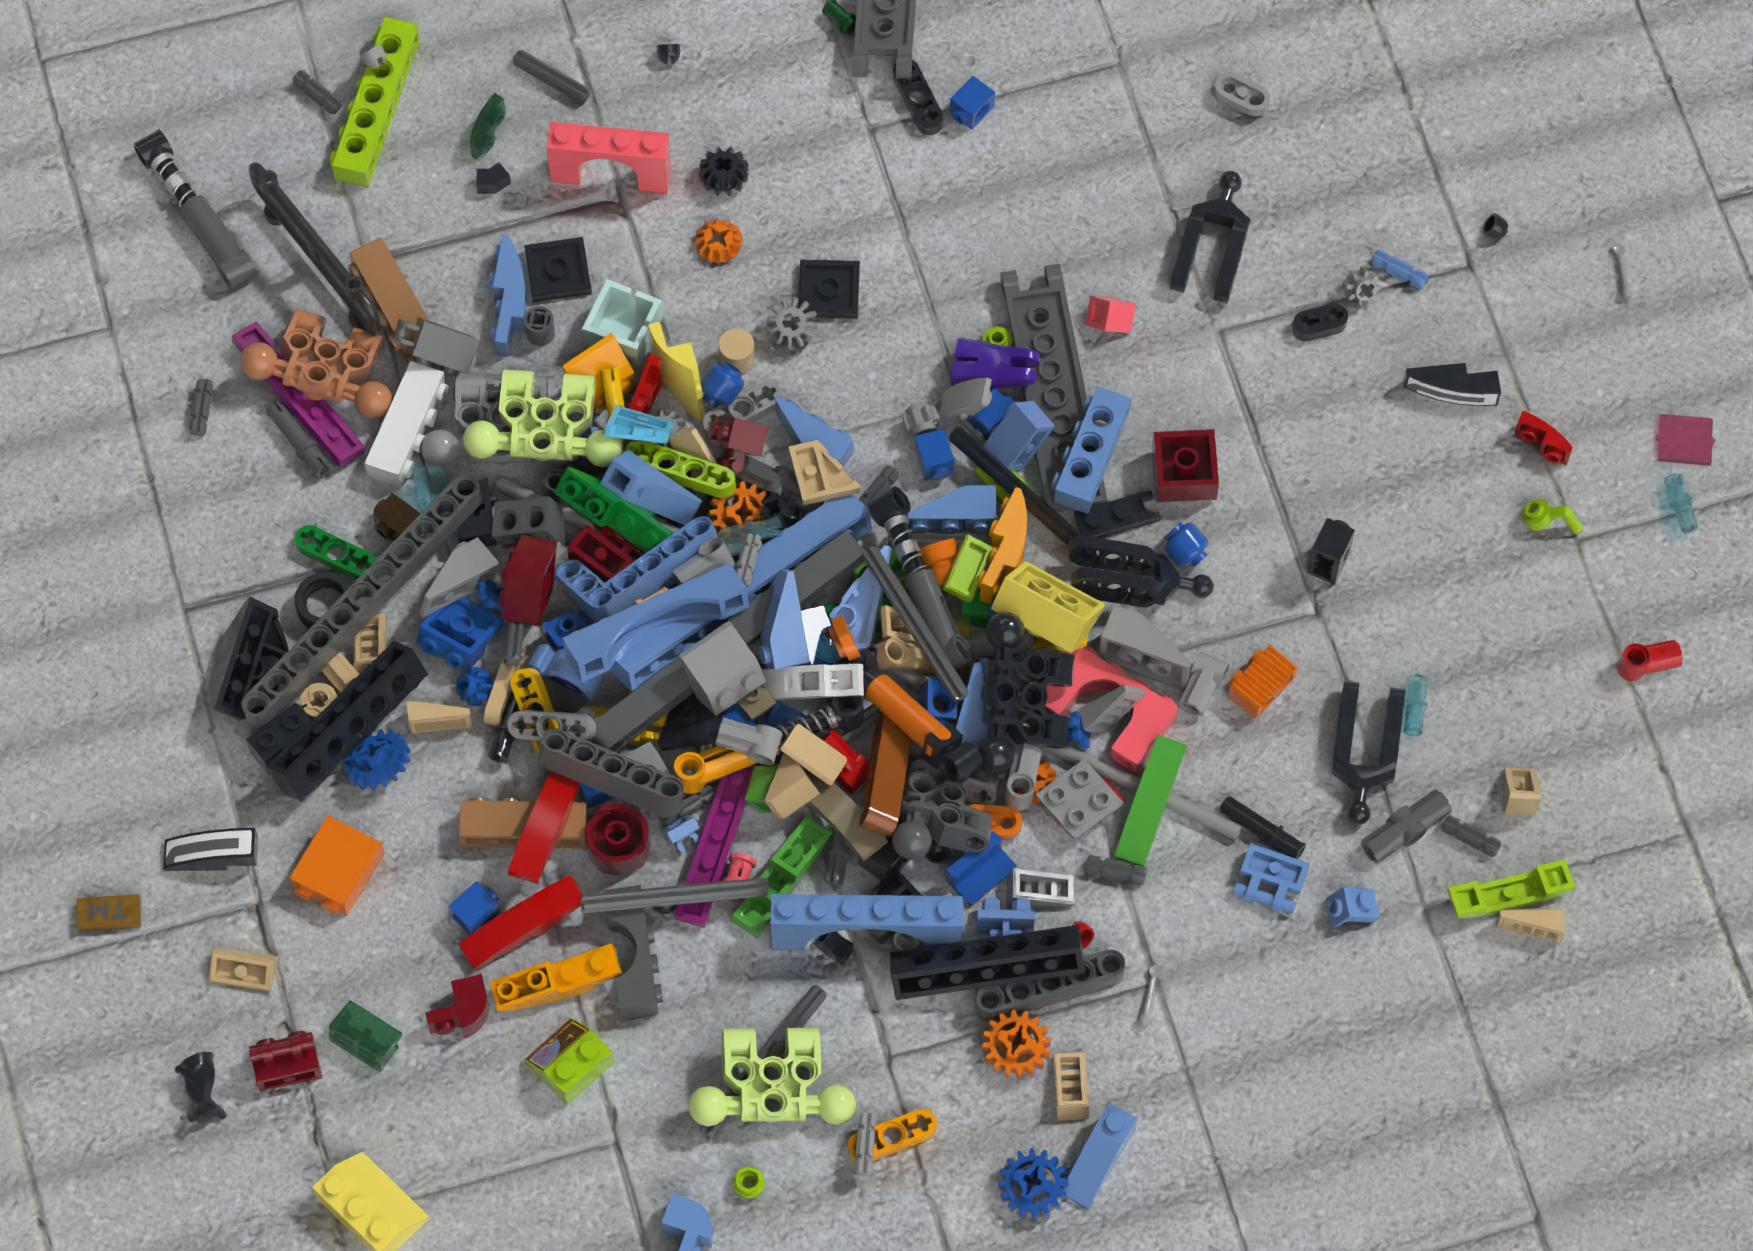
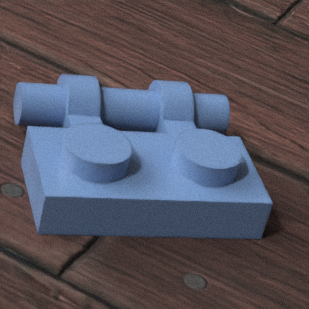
M1250 843L1240 876L1251 880L1249 886L1237 882L1233 894L1243 897L1245 902L1253 904L1255 901L1269 906L1271 911L1277 913L1284 911L1293 914L1297 902L1285 899L1287 892L1300 895L1310 863ZM1260 882L1278 888L1276 895L1258 890Z

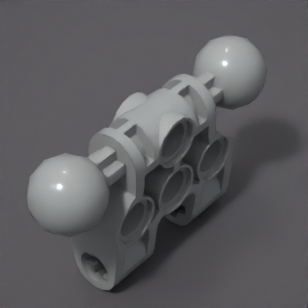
M535 376L534 399L548 398L547 376ZM456 377L455 420L457 427L464 433L466 428L471 425L466 424L463 421L464 418L469 414H475L479 416L478 421L484 420L492 423L498 428L499 432L512 433L505 423L497 424L494 422V418L500 414L499 402L488 404L487 377ZM513 408L508 412V416L513 418L519 417L523 410ZM548 410L540 412L538 415L540 419H548ZM442 429L431 431L424 438L421 447L422 456L426 462L440 468L451 465L457 457H470L471 463H495L497 465L532 463V458L511 457L510 451L495 453L491 457L483 459L473 457L465 450L463 439H457L455 435ZM541 439L537 441L535 447L545 449L550 445V441ZM574 455L573 461L549 460V462L562 467L574 463L579 456Z

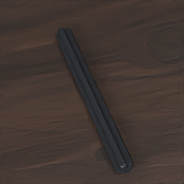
M957 427L951 432L949 436L950 442L1010 495H1012L1016 487L1022 489L1026 509L1068 547L1071 539L1082 535L962 427Z

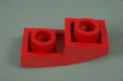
M1522 411L1515 434L1520 435L1521 438L1528 442L1541 443L1539 455L1544 456L1546 460L1552 463L1567 465L1573 449L1567 439L1542 419Z

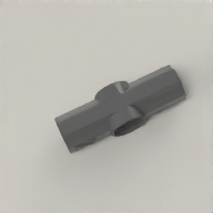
M747 455L745 456L743 470L735 475V479L739 483L744 481L748 487L755 484L757 491H765V499L771 497V491L779 493L780 496L783 492L791 494L790 501L798 503L799 506L797 508L806 514L815 511L824 505L825 502L821 501L803 505L795 474L792 470L783 466L773 468Z
M1435 789L1410 807L1408 805L1401 807L1386 820L1384 825L1361 840L1365 854L1371 861L1378 864L1402 846L1409 847L1425 835L1428 828L1452 812L1448 799L1442 792Z

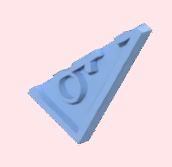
M884 545L880 552L889 565L892 548ZM869 567L859 579L857 578L842 597L840 605L835 607L829 614L831 626H833L831 619L843 615L858 650L873 645L883 589Z

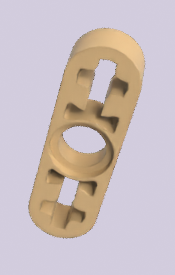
M522 645L521 662L518 666H506L503 656L486 705L484 723L493 726L500 725L512 691L511 677L515 671L522 667L526 651L525 645Z

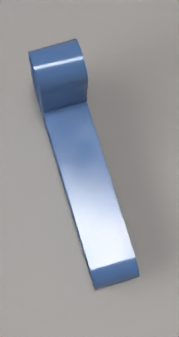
M698 517L605 583L580 561L573 559L567 560L558 566L556 575L568 599L596 623L603 618H608L634 605V601L639 598L644 600L663 587L670 588L676 583L672 577V571L699 554V547L705 541L718 537V534L709 518Z

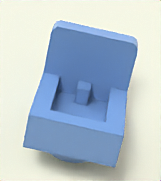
M1342 887L1325 900L1331 927H1339L1347 921L1373 923L1379 919L1373 889Z

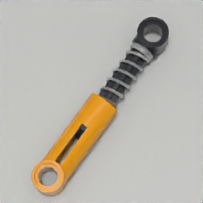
M862 696L834 697L827 707L825 706L823 710L818 709L815 714L808 713L805 718L798 716L797 721L792 722L788 720L785 726L778 724L777 729L783 734L779 747L781 748L784 740L796 724H801L813 734L817 732L823 733V730L827 728L835 729L836 727L844 731H852L859 728L864 720ZM845 708L854 709V711L849 713L843 712L842 710ZM714 746L699 753L686 752L679 755L674 763L675 777L681 780L684 785V793L693 794L701 791L706 783L754 765L757 762L749 759L747 754ZM689 770L697 772L696 774L690 776L684 774L686 771Z

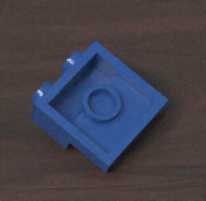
M462 597L431 613L419 626L416 643L419 644L422 651L426 654L432 655L436 653L445 658L446 663L451 668L459 669L461 667L468 671L469 667H473L485 654L486 645L503 628L504 620L467 598Z

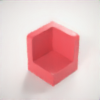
M1090 295L1085 325L1102 331L1129 333L1132 328L1136 303L1117 297Z

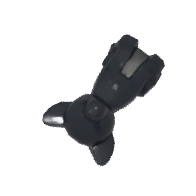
M212 1052L193 1054L174 1068L175 1073L183 1076L186 1093L192 1101L187 1113V1118L190 1122L198 1121L203 1123L209 1122L215 1116L220 1119L227 1117L224 1109L211 1099V1091L215 1080L214 1054Z

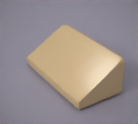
M683 427L670 436L669 443L674 450L717 464L697 429ZM699 469L690 470L691 478L699 477L702 474V471Z
M801 724L795 725L781 746L783 753L828 785L834 783L847 762L845 756Z
M216 947L212 950L208 981L270 992L278 963V956Z

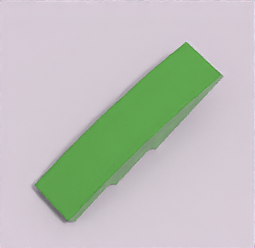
M1157 735L1114 858L1133 865L1145 866L1185 755L1186 744Z
M806 816L771 858L770 866L760 876V878L765 877L768 879L769 894L767 896L746 898L732 915L731 922L755 938H758L771 921V894H792L831 838L832 832Z

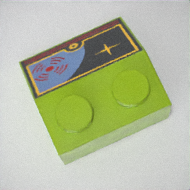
M570 1018L524 1059V1062L568 1105L614 1064L612 1050L591 1029Z

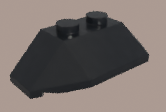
M248 597L226 630L208 684V693L213 710L237 721L245 719L242 709L243 698L289 651L284 631L278 620L279 614L276 608ZM279 684L274 686L272 690L277 691ZM257 706L251 710V713L257 714L263 711L265 707Z

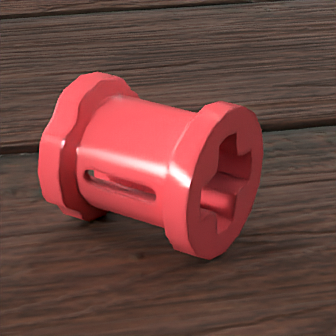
M731 853L729 855L731 863L727 877H724L722 881L749 879L751 869L756 867L757 861L743 853Z

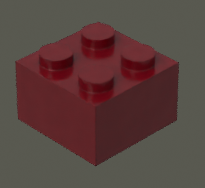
M1215 430L1154 432L1152 457L1156 502L1217 500L1219 476Z
M521 535L517 546L511 547L508 559L509 564L504 563L501 572V581L505 582V588H502L499 596V606L503 607V620L539 626L553 593L557 542Z

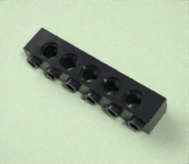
M393 641L266 766L283 793L302 801L391 711L396 709L398 704L412 690L418 687L419 683L428 673L412 648Z
M1079 925L890 952V973L896 1000L1085 973Z

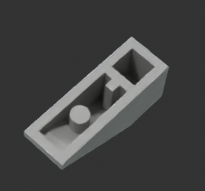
M478 537L468 543L461 542L452 550L451 555L424 597L419 611V615L422 618L476 591L475 587L478 582L494 581L500 562Z

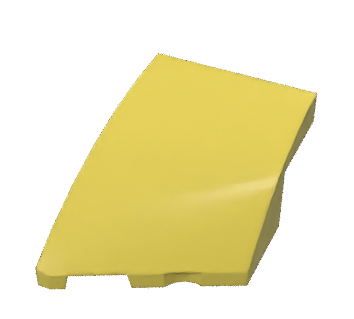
M660 322L648 324L651 354L662 359L663 382L679 404L697 420L702 421L706 412L702 402L703 393L699 370L691 342L667 348Z

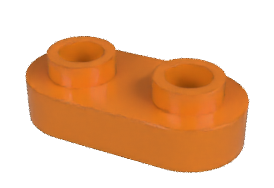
M843 615L831 619L833 626L829 627L828 630L841 659L847 656L850 662L861 657Z
M969 805V807L984 811L992 817L991 832L994 831L1002 840L1013 839L1021 832L1022 816L1018 810L1011 809L1009 806ZM1009 822L1012 824V827L1004 829L1001 824Z

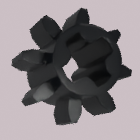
M771 491V497L761 500L763 512L759 515L763 518H769L767 526L775 528L779 525L786 529L789 522L798 519L795 516V508L799 504L790 501L791 494L783 492L780 496L779 493Z

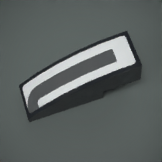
M1466 363L1407 368L1403 380L1404 388L1438 401L1458 405L1496 406L1501 395L1498 371L1467 373Z
M256 828L209 830L165 839L163 869L164 871H225L227 866H257L258 834Z

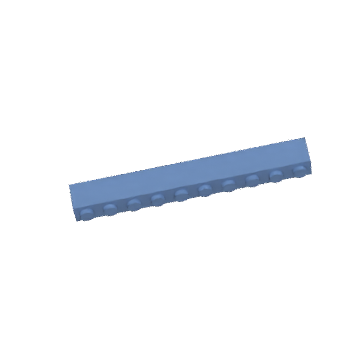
M853 494L830 499L815 511L806 514L803 519L790 528L784 529L778 536L766 544H762L760 551L757 552L759 555L754 573L751 575L753 576L751 584L746 587L749 603L775 584L779 570H794L846 531L855 540L870 531L872 525L868 507ZM733 615L722 620L711 618L685 619L654 628L627 646L614 662L610 672L633 692L677 659L681 653L702 640Z

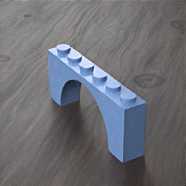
M771 894L772 950H804L805 945L810 940L820 935L850 929H879L900 932L922 940L928 947L962 942L963 896Z

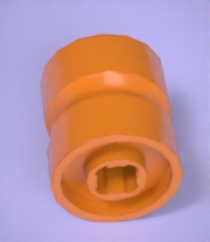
M955 538L920 548L922 563L933 570L939 587H943L958 551Z

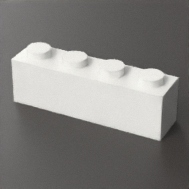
M410 361L364 463L368 477L398 487H402L405 478L409 479L415 465L414 457L417 452H422L421 447L426 437V430L428 426L432 427L437 417V405L439 401L443 402L448 393L449 385L446 384L443 371Z

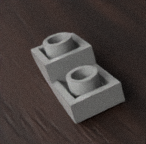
M987 377L972 379L946 389L943 392L939 412L940 419L949 422L959 414L966 413L974 416L982 409L987 408L992 398V392L990 391L992 379Z

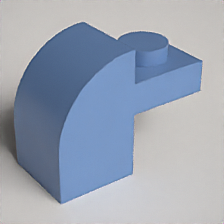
M672 1193L661 1222L662 1231L683 1238L679 1251H702L703 1247L699 1246V1244L712 1248V1222L706 1209L692 1199Z

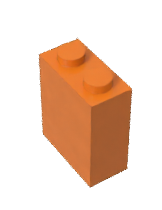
M327 815L289 878L294 889L293 892L304 900L309 901L312 898L320 902L321 907L336 915L340 912L348 916L385 854L382 842Z

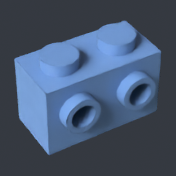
M1034 401L1015 402L1010 405L1005 411L1006 416L1000 424L990 431V437L983 445L986 450L1010 471L1023 469L1055 427Z

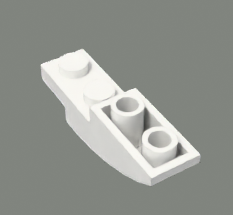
M821 664L791 666L777 670L761 669L766 680L762 685L775 701L864 696L863 664Z

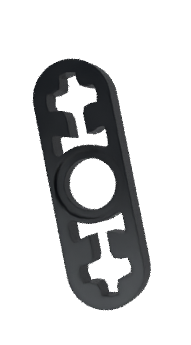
M912 60V83L909 84L908 79L896 78L895 63L893 66V80L918 130L925 135L937 134L943 127V113L918 64ZM915 91H921L926 95V98L921 102H915L910 99V95ZM927 109L929 117L935 119V123L930 124L929 121H925L924 110Z

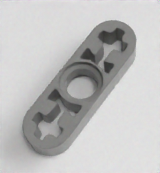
M765 381L738 395L731 405L721 404L710 410L703 417L704 434L708 437L711 422L715 420L716 416L726 417L727 412L729 417L755 422L775 411V398L777 396L782 398L781 388L775 382ZM767 392L769 395H773V400L763 399V393ZM759 402V408L756 409L755 403ZM738 405H747L750 407L751 412L745 417H740L734 413V409Z
M522 710L513 713L508 720L510 734L517 739L541 741L542 735L547 731L545 725L549 718L557 721L558 730L586 741H590L596 733V723L587 714ZM524 720L526 723L536 722V727L524 729L522 726H519V721ZM577 724L586 729L585 733H580L578 730L567 731L568 726Z

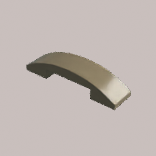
M810 771L807 772L820 794L804 806L807 808L809 806L812 807L842 836L844 843L860 859L865 861L888 843L884 835L859 826L862 809L835 783L828 785Z

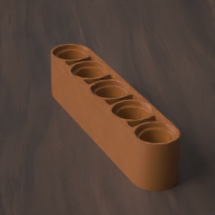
M881 712L874 730L859 826L891 837L899 820L911 738L883 712Z

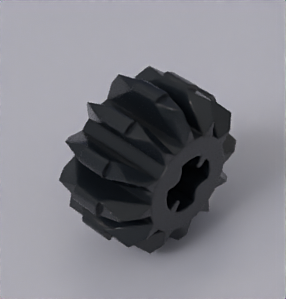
M718 146L716 153L707 150L705 154L706 159H702L699 164V178L701 182H704L706 190L714 189L717 197L722 191H726L729 197L732 194V189L741 192L742 183H747L748 181L747 171L749 170L748 162L743 160L741 151L733 154L731 146L726 151H722Z

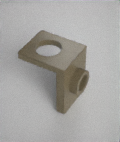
M760 685L736 702L751 721H754L776 705L775 699L763 685Z

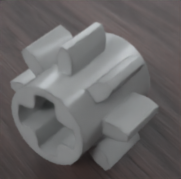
M1361 266L1360 270H1349L1346 280L1342 281V284L1348 288L1344 295L1349 300L1354 299L1358 305H1362L1363 301L1370 300L1373 302L1377 291L1381 290V287L1375 283L1379 276L1374 271L1369 272L1364 266Z
M925 402L909 406L905 410L906 416L902 417V425L907 436L913 433L917 436L937 431L936 426L940 425V417L936 407L928 409Z

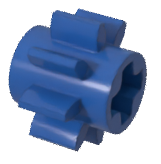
M469 667L468 673L462 672L456 681V692L461 696L460 700L467 701L468 705L481 706L482 700L488 701L494 685L492 677L489 676L490 672H485L480 667Z

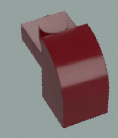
M482 974L451 981L456 1005L425 1012L430 1034L446 1035L454 1032L455 1028L462 1027L464 1038H467L483 1027L489 1014V1003Z

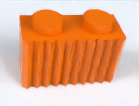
M1268 645L1264 651L1258 649L1249 659L1248 663L1250 666L1243 672L1238 670L1228 682L1230 685L1228 697L1238 704L1239 707L1243 708L1244 711H1247L1249 715H1252L1254 719H1257L1297 676L1298 667L1271 645Z

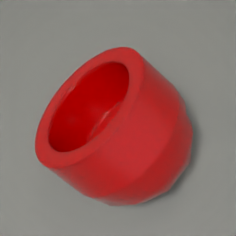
M1083 921L1073 922V925H1079V930L1082 933L1081 941L1083 948L1087 947L1094 938V930Z

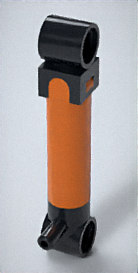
M868 646L867 648L859 649L861 657L849 662L848 658L845 657L836 662L835 665L863 664L864 696L923 749L921 757L933 768H939L942 775L948 781L955 783L981 768L982 757L974 744L968 741L962 743V733L949 722L942 725L878 667V649L876 647Z

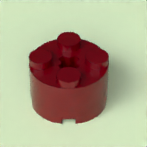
M624 803L605 805L596 811V814L589 820L586 826L588 853L590 859L600 872L612 875H625L645 865L650 852L649 828L645 817L634 810L632 806ZM621 837V841H615V838Z

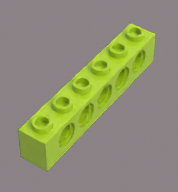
M384 16L381 27H376L373 37L374 47L381 44L386 54V60L384 65H379L377 69L370 68L364 64L366 68L364 76L360 75L358 77L355 101L351 100L347 109L346 126H341L338 135V142H340L337 151L333 150L330 156L329 167L333 169L335 180L369 188L420 42L418 24ZM389 50H396L394 53H386ZM380 75H388L384 78H378ZM373 99L379 100L375 103H369V101ZM363 124H370V126L366 128L360 127ZM354 149H361V151L357 153L351 152Z

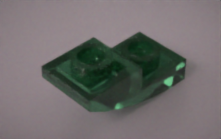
M494 93L484 105L471 132V154L476 160L482 153H487L491 150L496 140L494 127L500 125L506 115L504 99L497 93Z

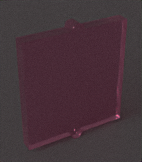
M1660 414L1659 434L1655 438L1658 441V461L1711 466L1712 446L1715 443V439L1712 438L1713 418Z

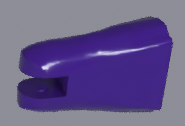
M958 338L955 351L957 361L954 360L952 366L951 384L954 386L964 381L987 377L992 379L990 389L1033 385L1036 383L1037 373L1029 368L1038 367L1041 357L1038 352L1029 348L1003 346L979 340Z

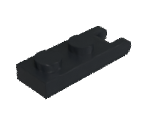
M1150 490L1092 506L1089 514L1074 511V518L1079 532L1082 535L1098 538L1152 524L1162 519L1160 512L1147 514L1144 502L1154 498Z

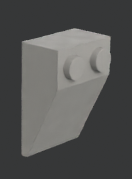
M1114 604L1101 636L1099 658L1107 663L1113 662L1123 670L1184 692L1188 685L1191 662L1144 615L1139 614L1136 609L1130 606L1120 607Z

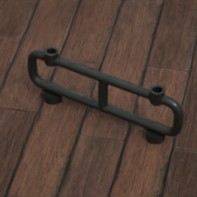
M258 162L251 163L249 165L250 179L256 192L266 204L264 214L267 222L275 226L283 225L349 307V321L353 328L368 330L372 334L380 333L382 328L380 316L373 302L365 293L362 279L357 276H351L279 187L276 173L266 170Z

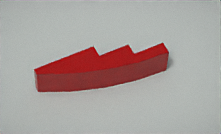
M550 772L508 868L509 876L539 884L547 860L551 859L558 837L562 836L581 783L555 772Z
M568 875L511 907L458 944L473 969L479 971L503 952L509 954L532 936L539 937L581 906V896L584 894L573 876Z

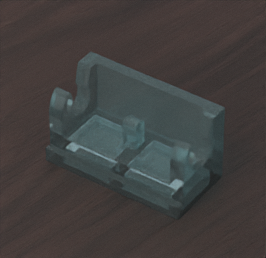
M442 465L412 468L420 513L449 485L447 471L443 470ZM444 511L440 514V516L447 517L450 516L453 512Z

